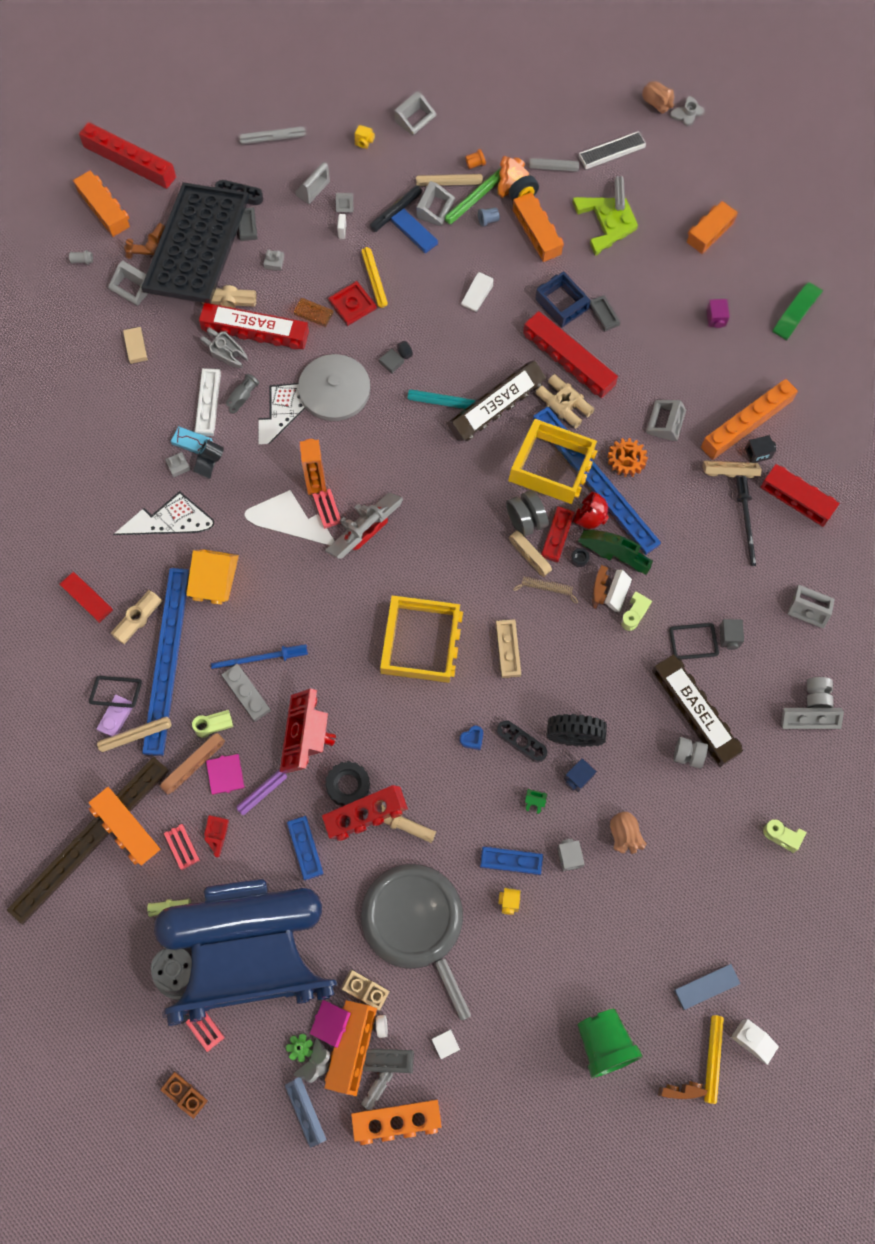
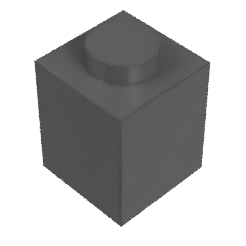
M723 619L719 625L721 647H727L729 650L738 649L744 642L743 619Z

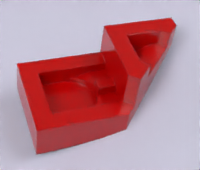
M209 815L204 840L211 847L214 856L220 857L230 819Z

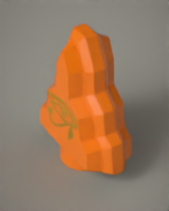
M503 156L500 162L501 170L499 175L501 180L498 184L497 194L501 198L509 194V189L515 181L529 175L528 171L524 168V161L517 157L512 159Z

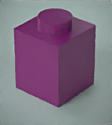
M727 299L709 300L706 308L708 327H726L730 318Z

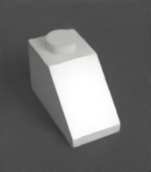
M748 1019L742 1020L731 1036L734 1041L766 1065H768L779 1047L766 1032Z

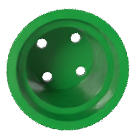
M616 1009L600 1012L597 1016L586 1018L577 1024L588 1057V1070L591 1078L609 1074L643 1058L638 1046L633 1044Z

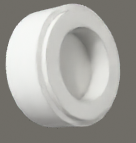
M386 1015L376 1017V1031L379 1038L387 1037L388 1034Z

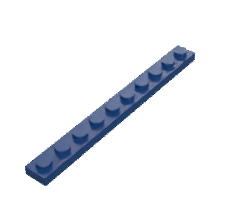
M549 407L533 416V420L537 419L567 430ZM554 444L578 473L586 455ZM591 459L590 461L593 463L590 471L585 472L587 474L585 483L593 492L600 494L606 500L608 511L631 539L641 545L640 550L647 555L660 546L661 542Z
M170 568L147 723L163 717L169 718L190 574L189 569ZM167 729L144 738L142 752L144 755L164 756Z

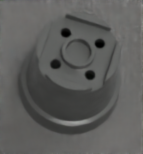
M191 947L177 950L163 949L157 953L151 963V974L155 985L163 995L172 1000H180L187 988L192 966ZM187 963V964H188V968L185 969V968H184V964ZM174 980H178L177 985H174Z

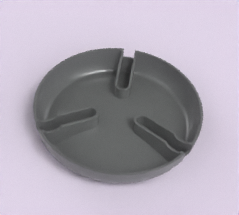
M404 864L385 871L371 884L362 902L361 926L367 943L381 959L400 968L417 969L429 966L428 964L438 962L451 951L462 930L463 907L456 888L446 876L425 865Z

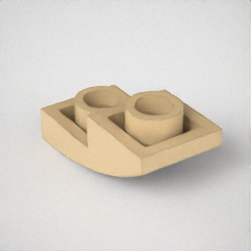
M353 970L349 971L340 988L368 1005L377 1008L379 1011L390 992Z

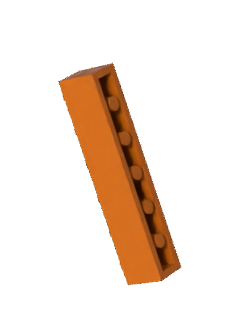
M784 379L706 436L701 449L714 460L790 404L798 390L787 379Z

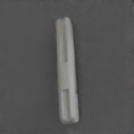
M304 127L240 134L239 137L240 143L243 145L305 137L306 133Z

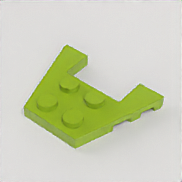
M573 198L572 203L577 214L595 211L605 234L590 240L595 256L600 254L603 249H608L614 242L619 239L622 240L638 228V223L626 198L623 211L615 209V198Z

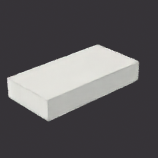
M623 570L616 571L605 603L614 612H620L632 580Z

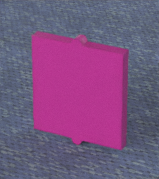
M239 754L226 757L222 755L220 758L206 761L212 795L224 792L230 793L233 790L245 788Z
M323 1000L318 1014L315 1015V1021L310 1034L338 1048L343 1032H346L345 1027L351 1013Z

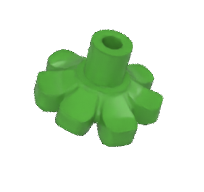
M300 1034L299 1039L295 1035L290 1038L292 1044L286 1046V1051L291 1052L289 1055L291 1060H295L298 1057V1061L301 1063L305 1061V1056L311 1057L313 1051L309 1048L313 1046L312 1040L306 1041L307 1037L305 1034Z

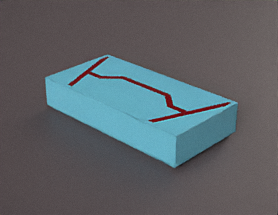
M178 426L171 443L199 454L203 442L206 439L212 441V438Z

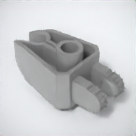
M208 328L207 332L215 338L214 341L211 342L203 336L200 338V341L210 348L212 357L232 367L242 369V364L234 357L239 356L248 361L243 349L226 332L217 333L213 329Z

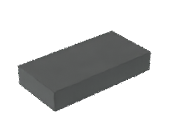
M254 207L245 208L239 224L241 241L258 239Z
M605 295L590 301L589 307L604 332L620 326L621 322Z

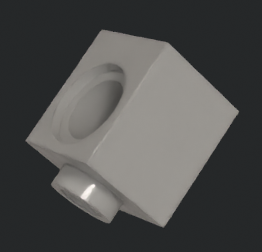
M562 840L561 844L557 847L562 871L582 868L585 864L579 840Z

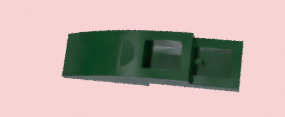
M583 530L578 540L584 547L598 553L600 557L610 561L615 556L619 561L627 563L637 572L647 575L653 563V560L639 552L641 545L613 533Z

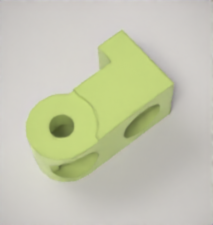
M635 592L631 598L632 608L623 615L621 620L622 627L627 631H632L638 626L652 603L650 599L638 592Z
M771 820L763 828L766 838L793 853L799 849L807 833L800 828L794 832L784 827L783 823L779 820Z

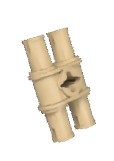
M556 374L548 381L558 391L556 395L549 392L543 385L536 391V395L546 403V406L555 412L559 419H565L574 429L582 423V419L571 411L573 408H578L586 417H589L594 412L595 408L584 400L583 395L573 389L571 384L563 382Z

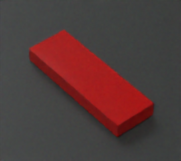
M557 506L541 553L544 559L559 562L575 511Z
M74 571L59 584L99 623L113 611L112 607Z

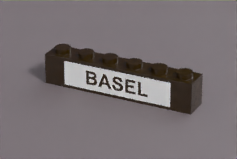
M535 360L529 361L446 424L457 441L465 440L467 442L474 437L476 431L485 429L489 421H495L502 416L501 412L505 409L507 411L513 408L517 400L526 398L530 390H536L542 386L541 382L546 377Z
M673 654L653 668L652 673L701 742L708 744L707 750L719 767H722L743 752L742 744L737 738L732 736L730 727L726 722H722L717 709L709 704L705 692L699 690L694 677L686 672L682 660L676 658Z

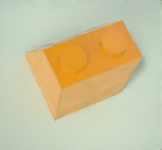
M205 549L193 550L186 596H191L194 601L209 599L211 603L220 605L222 602L228 601L239 555Z

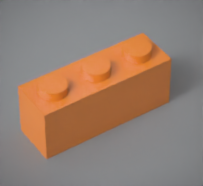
M723 201L717 206L714 205L710 209L707 216L704 215L699 220L698 225L690 228L687 233L689 236L686 243L703 254L734 224L738 212Z

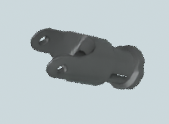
M251 374L245 375L244 381L234 389L226 401V405L230 407V413H236L251 396L250 393L254 387L259 385V381Z

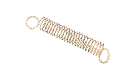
M525 576L523 578V580L525 579L533 584L542 587V590L544 587V590L546 588V591L548 589V591L550 590V592L551 590L552 592H556V590H554L553 588H549L541 583L539 584V582L537 583V579L535 582V579L533 581V578L531 580V577L530 580L529 577L528 579L527 577L525 578ZM522 581L523 586H524V584H525V587H526V585H527V587H528L529 584H527V583H525V582ZM553 582L552 587L554 586V588L556 587V589L558 588V589H560V590H562V591H564V592H567V595H568V593H569V596H570V594H571V599H572V601H573L574 603H576V602L573 600L572 596H573L575 599H576V597H575L574 595H572V591H571V592H570V590L568 591V587H567V590H566V586H565V589H564V585H563V589H562V584H561V588H560V584H559V587H558V583H557V586H556V583H555V585H554V582ZM522 584L516 586L515 588L517 589H515L514 591L520 589L522 587Z

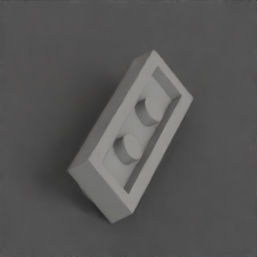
M238 664L221 674L254 722L271 711Z
M783 708L781 726L782 729H841L844 711L842 708Z

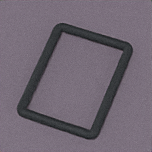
M703 623L672 626L669 628L672 650L676 658L683 660L719 655L714 624ZM711 627L715 653L677 656L673 630Z
M97 676L89 698V704L133 708L137 702L142 680ZM99 680L138 683L132 704L93 701Z

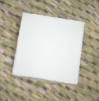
M339 214L337 231L339 239H345L346 214Z
M451 1030L432 1039L440 1059L460 1050Z

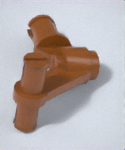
M161 223L157 224L154 231L148 234V241L145 246L133 244V240L128 238L124 246L125 257L131 259L133 254L154 255L165 226Z

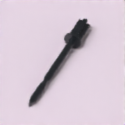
M742 476L736 478L738 488L737 501L742 502L750 564L751 566H756L748 501L752 499V496L749 494L747 478Z

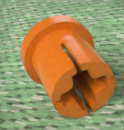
M481 149L465 156L469 170L480 165H486Z

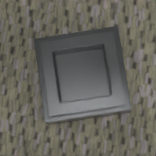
M390 349L379 359V363L389 372L393 373L404 363V359L393 349Z

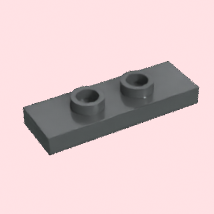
M368 1048L362 1070L366 1072L413 1074L414 1051Z

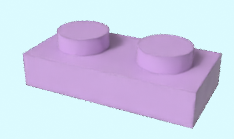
M115 695L112 700L114 703L132 704L131 701ZM109 706L97 730L110 737L117 735L132 708Z

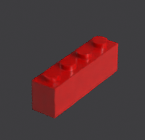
M775 464L760 487L822 527L825 526L840 504L833 497L827 496L817 487L811 486L801 477L795 476L785 467Z

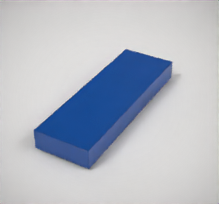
M402 209L391 218V222L425 254L438 245V240L405 209Z
M303 816L288 821L287 825L304 881L324 875L307 817Z
M482 847L480 868L541 875L543 854Z

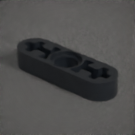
M219 180L215 184L216 188L235 191L242 190L249 193L247 204L260 205L263 202V193L260 188L227 180Z
M510 721L499 723L497 727L499 738L533 762L540 763L545 760L547 748L542 743ZM508 726L510 728L509 732L513 735L515 731L517 732L513 741L510 740L512 735L509 733L504 735L501 727L506 728ZM518 737H525L528 744L521 747L517 744L516 740ZM531 742L534 744L532 748L536 751L541 749L543 756L535 757V752L532 749L529 752L526 751L530 747Z

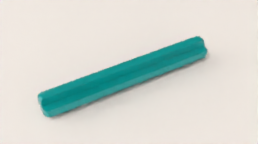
M410 389L408 391V400L462 409L467 408L476 401L474 399Z

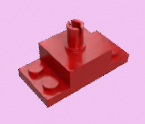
M310 688L291 695L279 772L290 773L306 769L309 756L322 753L324 744L333 746L335 740L331 738L335 739L336 735L326 732L328 713L314 710L317 704V690Z

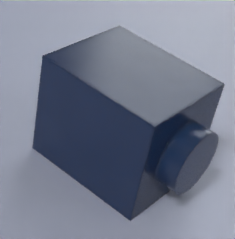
M581 758L565 775V784L572 791L576 790L579 792L595 776L597 771Z

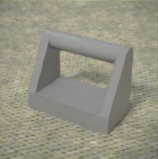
M418 91L394 110L395 122L412 136L436 117V112ZM419 109L428 114L413 127L407 120Z
M323 162L295 191L296 196L308 204L330 182L329 168L326 162Z
M430 181L417 206V218L442 226L445 215L448 214L455 197L437 183ZM435 197L446 200L439 217L429 211Z
M122 260L108 288L137 306L148 295V293L142 292L141 289L146 274ZM124 278L140 286L136 297L118 287Z
M656 400L646 433L670 441H678L686 413L681 400ZM660 408L671 411L666 428H655Z
M798 585L789 607L788 615L824 629L832 615L835 599ZM800 594L819 600L828 605L826 608L822 607L820 605L800 598Z

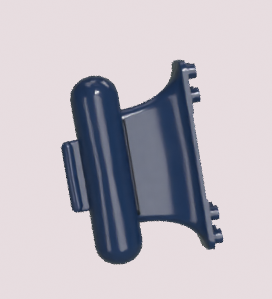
M264 879L208 886L204 889L205 902L171 906L163 909L156 917L154 933L161 946L172 950L191 947L192 952L191 974L184 994L177 1003L162 1011V1018H167L168 1026L181 1024L184 1021L183 1015L188 1014L190 1022L202 1021L203 1018H206L205 1012L215 1008L296 996L297 1004H302L314 999L313 993L317 994V1000L329 999L330 996L335 995L333 988L337 986V981L335 979L321 978L312 973L301 959L294 941L293 932L313 928L319 922L322 915L320 898L311 889L298 888L268 893L267 884Z

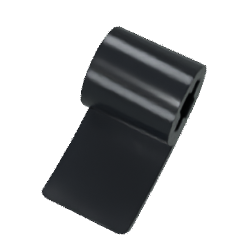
M206 439L201 446L193 471L210 479L214 464L221 458L224 447Z

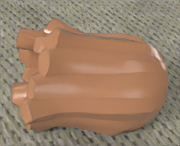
M651 81L645 85L642 92L644 101L655 107L661 114L674 107L675 96L673 89H669L657 81Z
M620 812L613 816L610 821V828L615 841L613 849L620 853H626L625 851L629 848L631 854L637 853V849L643 850L647 843L641 836L637 819L630 812Z

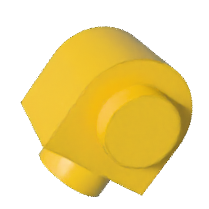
M359 125L355 132V145L367 149L369 144L373 143L375 133H373L372 128Z
M504 888V892L499 893L498 904L502 905V914L514 915V912L519 911L521 890Z

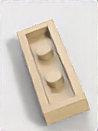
M703 461L702 467L705 474L709 476L725 474L728 477L744 475L747 478L761 476L762 470L758 463Z
M496 621L501 678L521 677L516 621Z

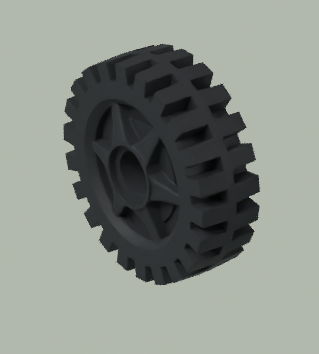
M559 714L548 719L547 739L555 743L577 747H593V745L599 746L606 742L607 724L602 719L592 718V716H578L576 714Z

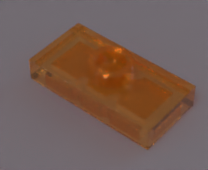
M301 297L294 310V315L326 327L333 315V310Z

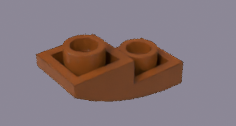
M601 565L592 592V605L595 609H597L599 604L603 605L607 594H605L607 587L604 585L609 576L606 575L608 568Z
M176 1071L172 1073L160 1088L165 1095L172 1099L179 1108L193 1119L208 1101Z
M689 1081V1085L682 1084L681 1092H679V1087L666 1084V1088L659 1087L658 1096L674 1099H693L707 1095L708 1090L701 1089L702 1084Z

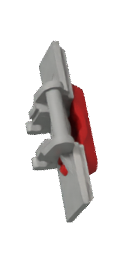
M388 492L375 505H363L361 507L358 503L354 508L360 517L355 522L350 519L346 520L345 517L341 518L339 521L347 531L334 541L325 552L339 559L343 558L351 550L361 548L388 523V516L401 505L403 498Z

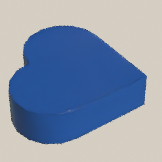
M472 726L468 732H463L460 735V744L465 748L481 750L482 728Z

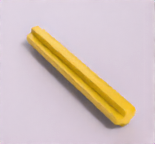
M365 247L361 250L375 299L378 307L384 308L388 302L371 249Z
M718 1015L711 1017L705 1084V1090L708 1091L707 1095L704 1096V1101L710 1104L717 1103L724 1021V1018Z

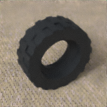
M347 761L333 766V769L328 772V777L326 776L325 785L330 799L335 804L343 807L368 796L370 780L367 771L362 766H359L356 762ZM345 775L354 776L358 782L357 789L351 794H344L338 788L340 778Z

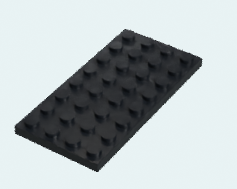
M183 182L142 284V292L211 304L246 208L249 194L247 192Z

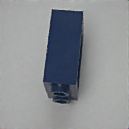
M564 271L559 275H554L547 283L541 284L536 290L535 300L561 328L589 310L591 301ZM560 287L575 301L574 304L562 312L547 298L549 294Z

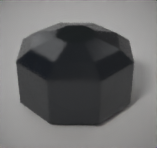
M406 341L397 344V350L402 358L408 359L412 357V349Z
M577 548L571 554V563L576 567H585L590 560L589 552L584 548Z

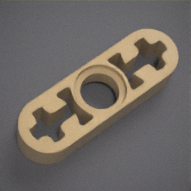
M515 531L509 536L512 545L541 576L544 577L552 571L550 564L519 531Z

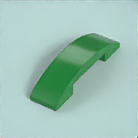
M808 282L787 308L772 332L787 341L824 290Z

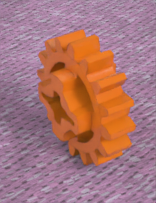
M622 438L620 444L615 441L614 446L610 447L607 455L609 459L608 465H613L612 471L618 470L617 475H620L622 472L624 477H627V474L634 477L635 472L640 474L641 470L645 468L648 457H646L647 450H642L643 444L637 445L638 440H635L633 443L631 438H628L627 442Z

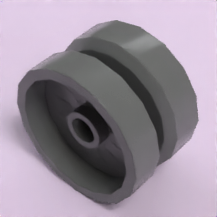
M533 490L522 493L521 498L516 496L506 501L509 518L515 530L519 531L524 537L532 534L534 529L539 531L548 527V517L545 508Z

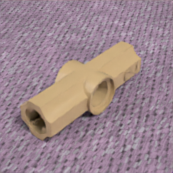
M226 285L222 289L216 288L211 304L231 308L236 306L255 307L256 291L237 290L234 286Z
M148 590L135 606L130 607L126 611V616L111 632V635L119 642L125 644L138 628L145 626L147 618L159 606L162 600L154 592ZM135 615H141L137 620H133Z

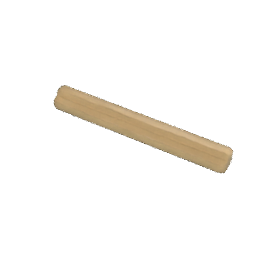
M482 174L416 176V185L428 186L430 181L438 185H481L483 176Z
M163 717L97 742L98 750L104 752L171 727V721L168 717Z

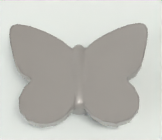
M689 96L685 106L674 109L670 117L677 121L683 120L685 126H690L694 123L695 116H702L705 110L703 107L698 106L697 101L692 96Z
M317 1038L314 1043L311 1059L294 1073V1076L297 1078L301 1077V1079H305L309 1083L314 1082L317 1077L323 1076L329 1067L330 1053Z

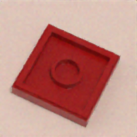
M358 281L328 298L329 303L347 326L377 309L376 304Z

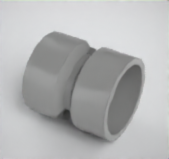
M826 677L808 679L807 692L810 694L807 696V708H833V696L830 694L833 692V680Z
M679 737L673 761L681 764L688 762L690 766L701 769L706 758L708 744L698 741L692 743L691 739Z

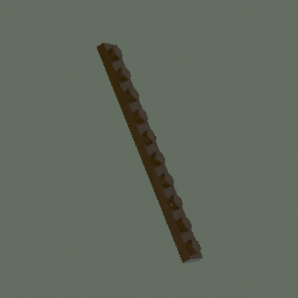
M153 757L116 796L131 812L169 770ZM100 816L94 818L7 909L20 924L23 925L109 835L101 825L104 821Z

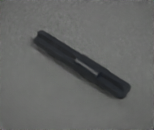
M418 185L411 188L372 221L370 229L373 232H377L394 215L421 194L422 189Z

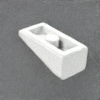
M478 272L461 305L477 312L493 287V278Z

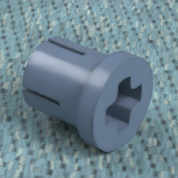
M496 207L486 210L483 208L479 209L478 220L480 225L484 227L489 223L499 221L498 209Z

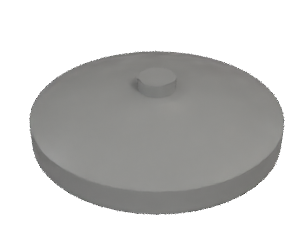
M339 354L325 355L313 360L303 370L298 384L300 399L304 407L320 419L328 421L345 420L359 413L366 405L370 396V379L365 368L355 359Z

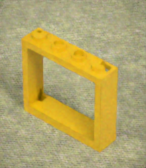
M534 419L511 468L508 481L572 504L574 498H578L582 489V487H579L580 484L584 485L587 478L585 472H589L593 462L590 460H594L597 451L594 449L597 441ZM536 438L586 455L572 488L522 470Z
M392 595L380 667L381 674L450 683V677L455 676L456 668L455 665H452L453 658L457 659L458 647H455V641H459L461 629H457L458 622L462 623L463 612L460 611V604ZM399 608L453 615L445 673L390 666Z

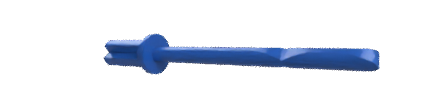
M307 644L293 647L282 646V651L211 663V669L283 657L284 661H287L288 658L308 655Z

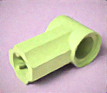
M229 710L209 716H197L192 722V727L198 737L206 738L211 733L232 728L233 723ZM205 723L207 727L204 730H198L199 724Z

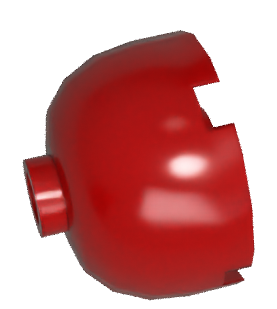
M593 491L590 492L582 501L584 505L581 510L577 509L573 520L574 523L584 529H594L600 526V524L604 525L609 518L606 500L600 494Z

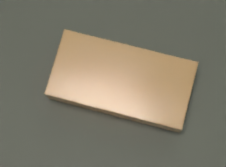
M141 327L123 330L130 364L148 360Z

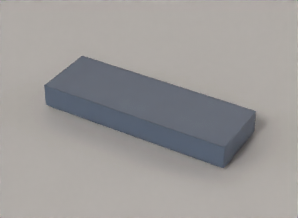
M729 964L674 991L683 1010L741 983L732 965Z
M301 1077L287 1083L285 1088L309 1147L311 1148L326 1141Z

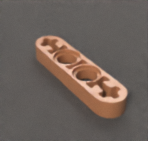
M216 733L210 737L162 782L160 788L166 794H171L223 746L225 740L222 736Z

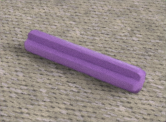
M280 769L237 805L236 808L240 814L245 815L287 778V775L279 772Z

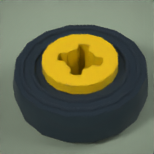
M534 176L521 177L511 185L509 195L512 200L531 192L535 196L539 190V183Z

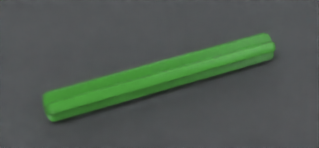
M501 168L445 215V221L448 224H452L501 180L499 175Z

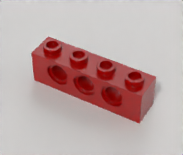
M391 785L322 815L329 839L342 841L349 838V834L353 832L358 834L366 831V827L372 824L373 826L383 824L386 818L391 817L393 819L402 816V812L408 810L401 787ZM385 802L386 809L382 812L381 804ZM367 809L368 816L364 819L363 812ZM349 817L350 824L347 827L345 821Z

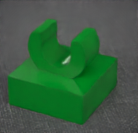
M527 789L525 803H527L526 811H529L531 805H536L537 814H539L541 807L545 808L547 794Z

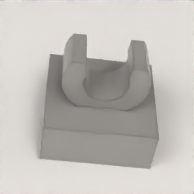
M336 193V212H353V193Z
M267 250L264 269L281 271L284 252Z
M182 452L165 459L173 477L190 471Z

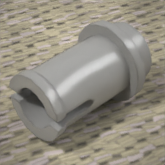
M85 250V252H70L69 260L71 264L86 263L89 265L93 262V254L88 250Z

